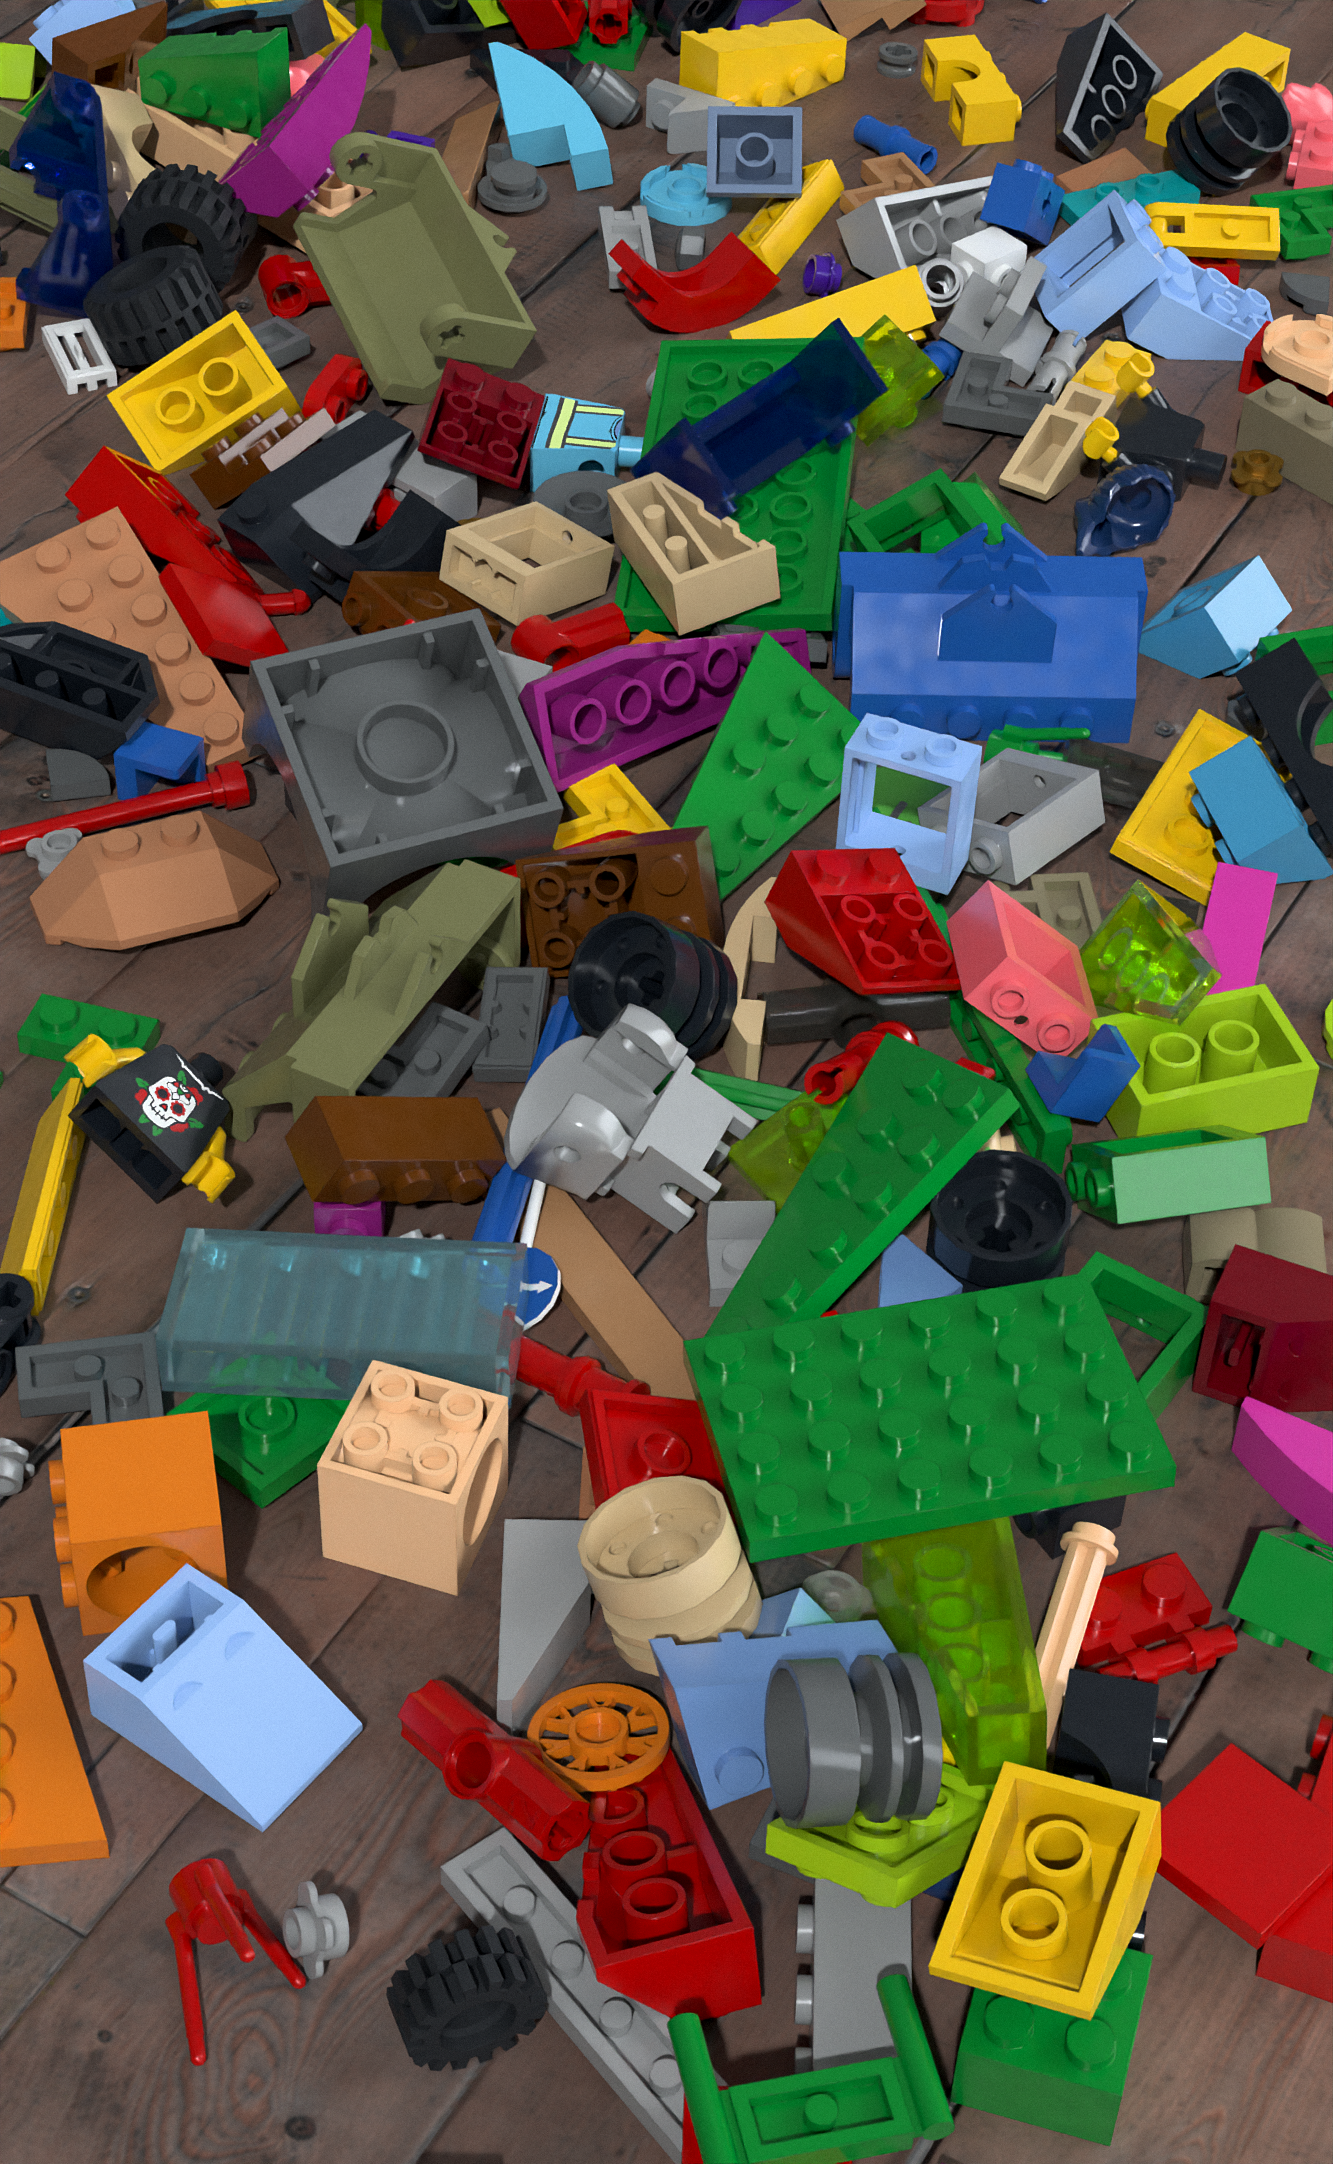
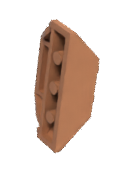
M195 811L83 837L32 893L29 899L31 909L46 944L62 945L68 942L87 948L123 950L239 922L255 909L266 895H272L279 889V879L260 842L202 811Z

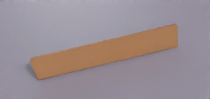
M500 101L492 102L457 118L442 156L467 205L473 209L478 198V183L486 174L488 146L497 142L501 130Z

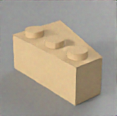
M654 472L607 490L614 541L679 636L781 598L775 546L764 539L756 543L740 533L739 523L728 516L720 520L704 510V501L665 476Z

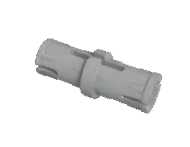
M1064 330L1058 334L1050 352L1045 353L1036 364V376L1026 389L1053 394L1052 406L1055 405L1061 390H1064L1067 383L1075 376V366L1087 348L1084 337L1079 339L1075 347L1072 345L1079 334L1074 330Z

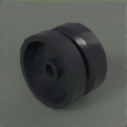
M632 0V3L638 13L650 25L657 26L656 28L660 36L674 51L680 52L681 31L693 30L701 34L708 33V29L725 28L737 13L743 0Z

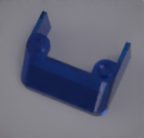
M837 318L789 363L694 425H691L686 417L677 422L629 471L635 479L654 472L660 473L704 501V510L722 520L727 516H731L739 509L734 501L822 442L826 441L831 449L857 430L852 421L889 389L840 318Z

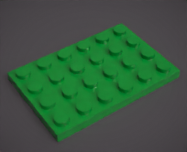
M1086 1273L683 1341V1362L749 1563L1174 1487L1177 1466Z

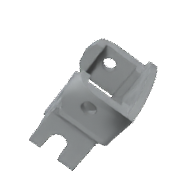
M628 1003L598 1038L583 1035L569 1040L550 1054L523 1087L510 1113L504 1136L505 1157L513 1172L576 1194L585 1201L593 1192L605 1196L611 1188L677 1234L691 1220L695 1213L693 1208L675 1195L678 1188H684L707 1203L718 1192L722 1183L707 1174L703 1169L706 1167L712 1172L730 1151L731 1148L720 1140L724 1132L727 1130L743 1140L754 1128L757 1120L691 1074L696 1064L686 1055L688 1048L676 1040L674 1033L662 1019L645 1008ZM671 1070L674 1071L667 1085L656 1096L653 1093L654 1089Z

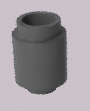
M593 60L589 61L579 71L572 83V87L590 107L592 113L611 128L618 126L620 123L624 126L630 123L640 108V103L637 101L639 90L604 63L598 65Z

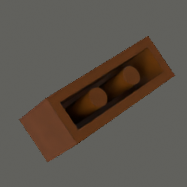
M315 1096L284 1137L312 1202H343L354 1205L365 1201H398L402 1204H410L417 1201L452 1200L455 1203H465L475 1200L486 1191L488 1183L507 1161L478 1097Z

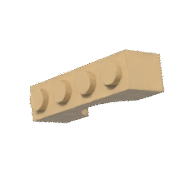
M88 84L81 101H78L73 108L71 123L118 221L138 184L143 178L146 179L151 171L155 170L139 154L153 122L138 94ZM165 223L177 238L182 241L184 240L188 229L177 224Z

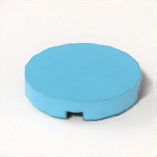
M695 163L682 164V170L670 171V165L660 166L647 173L640 182V205H646L648 216L660 222L676 226H700L713 223L725 217L732 208V197H706L707 166Z

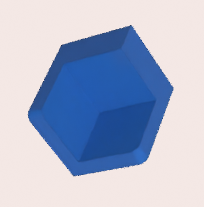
M144 721L129 741L119 746L113 754L119 800L148 794L160 778L184 785L205 780L204 739L200 736Z
M1103 1024L1077 1059L1038 1051L1025 1071L1050 1113L1100 1122L1140 1068V1064L1118 1028L1113 1025Z

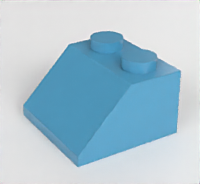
M1257 555L1179 590L1143 625L1139 653L1198 679L1221 671L1224 676H1229L1241 670L1253 660L1250 652L1257 649L1260 637L1279 634L1276 626L1292 611V608L1262 559Z
M1251 735L1189 772L1199 793L1191 797V801L1208 828L1217 824L1223 838L1216 841L1215 845L1225 863L1278 873L1276 884L1325 879L1333 874L1330 863L1312 835L1306 820L1289 794L1283 780Z

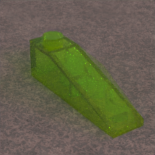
M1139 879L1136 880L1079 949L1095 1006L1179 1026L1222 976L1208 937L1189 916Z

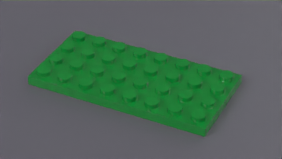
M865 337L661 341L636 479L658 472L704 501V510L720 520L728 516L739 523L740 533L756 543L764 539L776 548L781 598L715 623L759 627L758 630L761 631L797 627L806 629V631H833L839 551L842 552L866 356ZM623 554L614 603L623 611L624 619L630 632H642L645 629L651 632L676 631ZM715 623L693 630V632L711 631V627Z

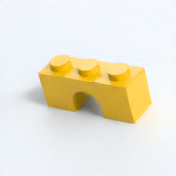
M976 35L925 39L921 82L934 102L950 100L948 125L962 146L1014 141L1015 124L1020 121L1022 115L1020 98L1017 94H1014L1006 82L1004 73L998 70L992 61L990 52L984 49Z

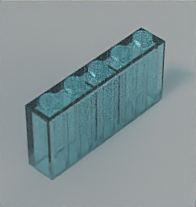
M187 1228L155 1339L162 1391L352 1400L372 1360H377L508 1397V1408H511L529 1299L527 1243Z

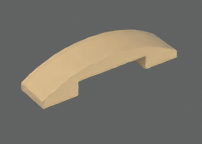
M770 877L743 904L731 924L723 950L730 958L737 977V1005L730 1026L721 1038L722 1045L735 1076L758 1081L760 1072L766 1001L745 999L750 961L775 963L779 930L764 901L777 877Z

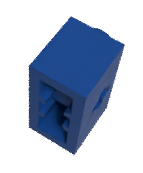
M1016 158L1013 166L997 162L980 220L990 226H997L1011 236L1048 246L1065 190L1052 182L1054 174L1043 171L1040 165Z

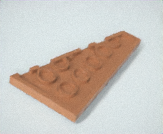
M118 506L0 561V608L3 610L5 617L13 623L56 621L148 655L160 704L145 721L203 737L206 773L214 772V766L239 760L242 765L258 757H249L242 741L244 721L242 709L211 658L202 655L162 587L158 578L159 573Z

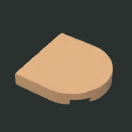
M1293 314L1271 322L1264 331L1261 346V356L1266 365L1290 380L1326 396L1333 391V317L1317 314L1315 321H1292Z

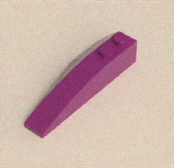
M366 23L339 44L308 77L307 83L283 105L284 109L260 131L262 135L256 142L258 145L249 144L219 179L218 183L223 185L227 182L234 189L232 193L234 199H242L246 207L244 212L279 217L291 206L300 211L319 193L317 188L335 172L329 159L331 148L337 140L346 134H350L364 96L370 62L372 30Z
M797 627L766 631L811 674L806 629ZM765 631L616 646L526 683L518 697V701L557 793L615 763L618 767L719 723L734 696L733 692L751 660L750 656Z

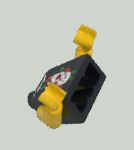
M95 1034L88 1035L64 1056L67 1062H72L78 1066L80 1074L84 1077L82 1082L86 1087L89 1088L97 1082L67 1116L156 1204L180 1179L187 1186L192 1183L196 1189L205 1192L208 1197L206 1200L211 1204L216 1201L235 1178V1172L224 1160L226 1134L220 1124L230 1108L228 1101L215 1089L223 1080V1070L214 1057L204 1052H198L187 1061L173 1046L162 1044L148 1053L138 1047L111 1049L104 1040Z

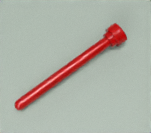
M239 760L215 765L214 772L206 773L204 775L205 780L0 830V855L26 849L28 841L33 838H43L44 835L54 830L75 828L80 830L83 835L211 803L213 808L224 806L226 811L250 805V794L241 763Z

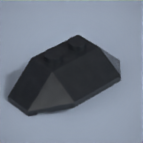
M56 621L12 623L0 627V729L53 749L74 750L99 760L128 742L160 704L149 658L144 653Z

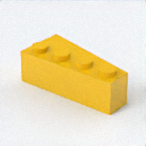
M810 18L770 22L768 27H757L754 24L741 25L740 30L727 31L722 27L708 29V33L701 34L693 30L681 31L679 85L735 102V106L782 107L844 79L847 38Z

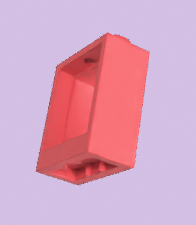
M987 880L946 922L964 1000L1036 1052L1042 1051L1067 1057L1088 1036L1091 1019L1098 1018L1078 946ZM1018 1016L1028 1018L1023 1024H1016L1014 1022Z

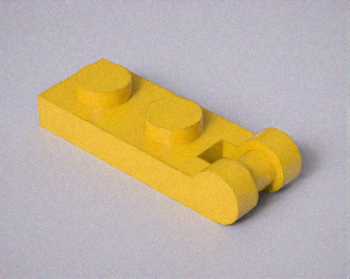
M1154 202L1144 207V210L1152 220L1148 226L1159 237L1165 249L1173 247L1186 256L1274 261H1276L1280 253L1279 208ZM1168 226H1181V233H1168Z

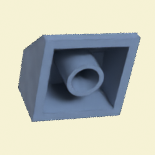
M708 106L706 197L801 198L802 107Z

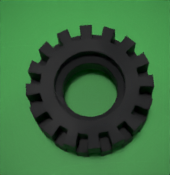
M481 1926L474 1937H471L468 1928L454 1932V1941L443 1945L441 1938L427 1944L430 1953L425 1957L414 1953L405 1960L408 1970L395 1971L391 1977L393 1986L388 1987L386 1993L388 2004L409 2057H412L414 2064L419 2067L428 2064L431 2071H442L449 2061L453 2070L464 2069L467 2067L468 2060L476 2056L479 2063L493 2059L490 2051L499 2046L503 2050L508 2051L517 2045L514 2037L516 2034L528 2036L536 2028L533 2019L543 2018L546 2012L544 2003L548 2002L544 1988L520 1935L515 1937L513 1930L505 1927L496 1934L493 1926Z

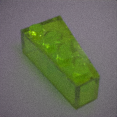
M1009 1516L862 1543L863 1587L898 1653H917L926 1665L936 1692L942 1737L968 1786L996 1784L1004 1761L1046 1772L1047 1708Z

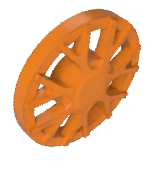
M596 1683L571 1688L544 1703L530 1721L527 1740L535 1743L541 1751L545 1766L572 1789L578 1792L616 1791L618 1788L640 1782L662 1763L670 1745L669 1720L664 1708L649 1694L626 1685ZM596 1702H604V1704L598 1705ZM617 1703L633 1707L626 1717L614 1710ZM584 1704H587L589 1708L578 1713L574 1717H572L570 1713L567 1711L569 1709ZM656 1726L658 1731L657 1734L629 1737L630 1733ZM544 1730L566 1734L568 1735V1740L542 1739L541 1737ZM625 1754L640 1756L639 1759L630 1764L621 1759ZM567 1756H573L576 1759L566 1766H561L555 1762ZM607 1765L609 1767V1771L587 1772L591 1766Z

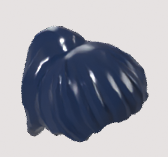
M1124 465L1115 468L1112 473H1108L1106 478H1103L1096 485V488L1092 490L1089 496L1077 499L1073 508L1074 525L1078 529L1075 554L1077 556L1106 557L1115 551L1136 549L1139 545L1149 544L1158 540L1163 530L1168 526L1176 497L1173 486L1166 474L1152 465Z

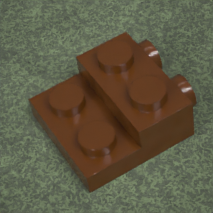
M324 407L307 418L304 417L301 411L288 417L283 408L266 418H263L260 412L257 411L233 428L238 438L230 441L226 435L205 449L201 455L206 462L189 475L215 510L245 492L255 481L295 458L336 424Z
M353 571L341 609L345 622L350 626H359V631L363 635L403 626L407 619H413L416 623L480 608L494 644L501 628V624L471 598L439 580L440 572Z

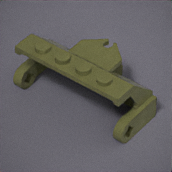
M353 132L337 140L331 148L329 159L338 178L347 184L373 189V191L335 218L302 212L295 221L293 228L380 398L418 405L430 402L448 358L461 363L474 364L491 375L504 368L512 369L537 330L505 274L507 267L517 252L513 247L503 248L509 240V236L467 205L437 148L366 132Z
M465 859L460 866L446 863L385 899L370 918H368V905L357 901L330 898L327 902L330 917L316 913L291 976L292 1009L289 1012H283L277 1018L268 1037L256 1051H250L244 1056L238 1072L222 1089V1095L228 1101L230 1108L224 1118L226 1136L241 1142H247L254 1134L253 1120L269 1104L290 1102L293 1107V1122L295 1123L315 1096H356L355 1090L456 967L471 985L481 990L484 987L486 967H519L520 878Z

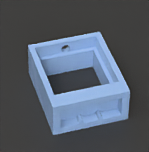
M1115 190L1034 257L1047 266L1035 290V295L1045 318L1059 332L1074 330L1079 333L1072 344L1073 346L1077 344L1081 337L1085 338L1167 270L1159 254V251L1164 247L1163 243L1148 226L1152 222L1151 218L1135 199L1127 203Z
M866 713L844 750L836 849L895 848L898 853L903 854L899 856L916 886L948 895L969 858L983 746L959 740L951 735L938 734L907 725L893 718ZM876 766H884L951 786L946 833L872 812Z

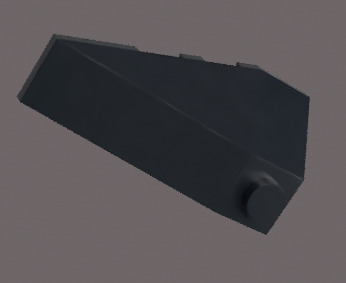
M382 0L381 29L399 66L437 64L470 55V50L489 49L488 43L500 42L510 45L524 41L516 33L513 22L485 28L468 0Z
M1107 12L1069 34L1057 62L1056 136L1083 164L1094 161L1116 140V136L1123 129L1129 127L1135 121V117L1146 109L1150 98L1157 94L1163 72Z
M374 409L252 483L217 519L235 557L242 564L289 592L292 589L304 591L309 595L311 605H313L325 590L307 578L312 571L310 567L302 562L307 552L289 540L299 523L303 521L336 544L353 545L362 527L369 528L375 516L373 506L381 490L391 485L415 438L413 430Z

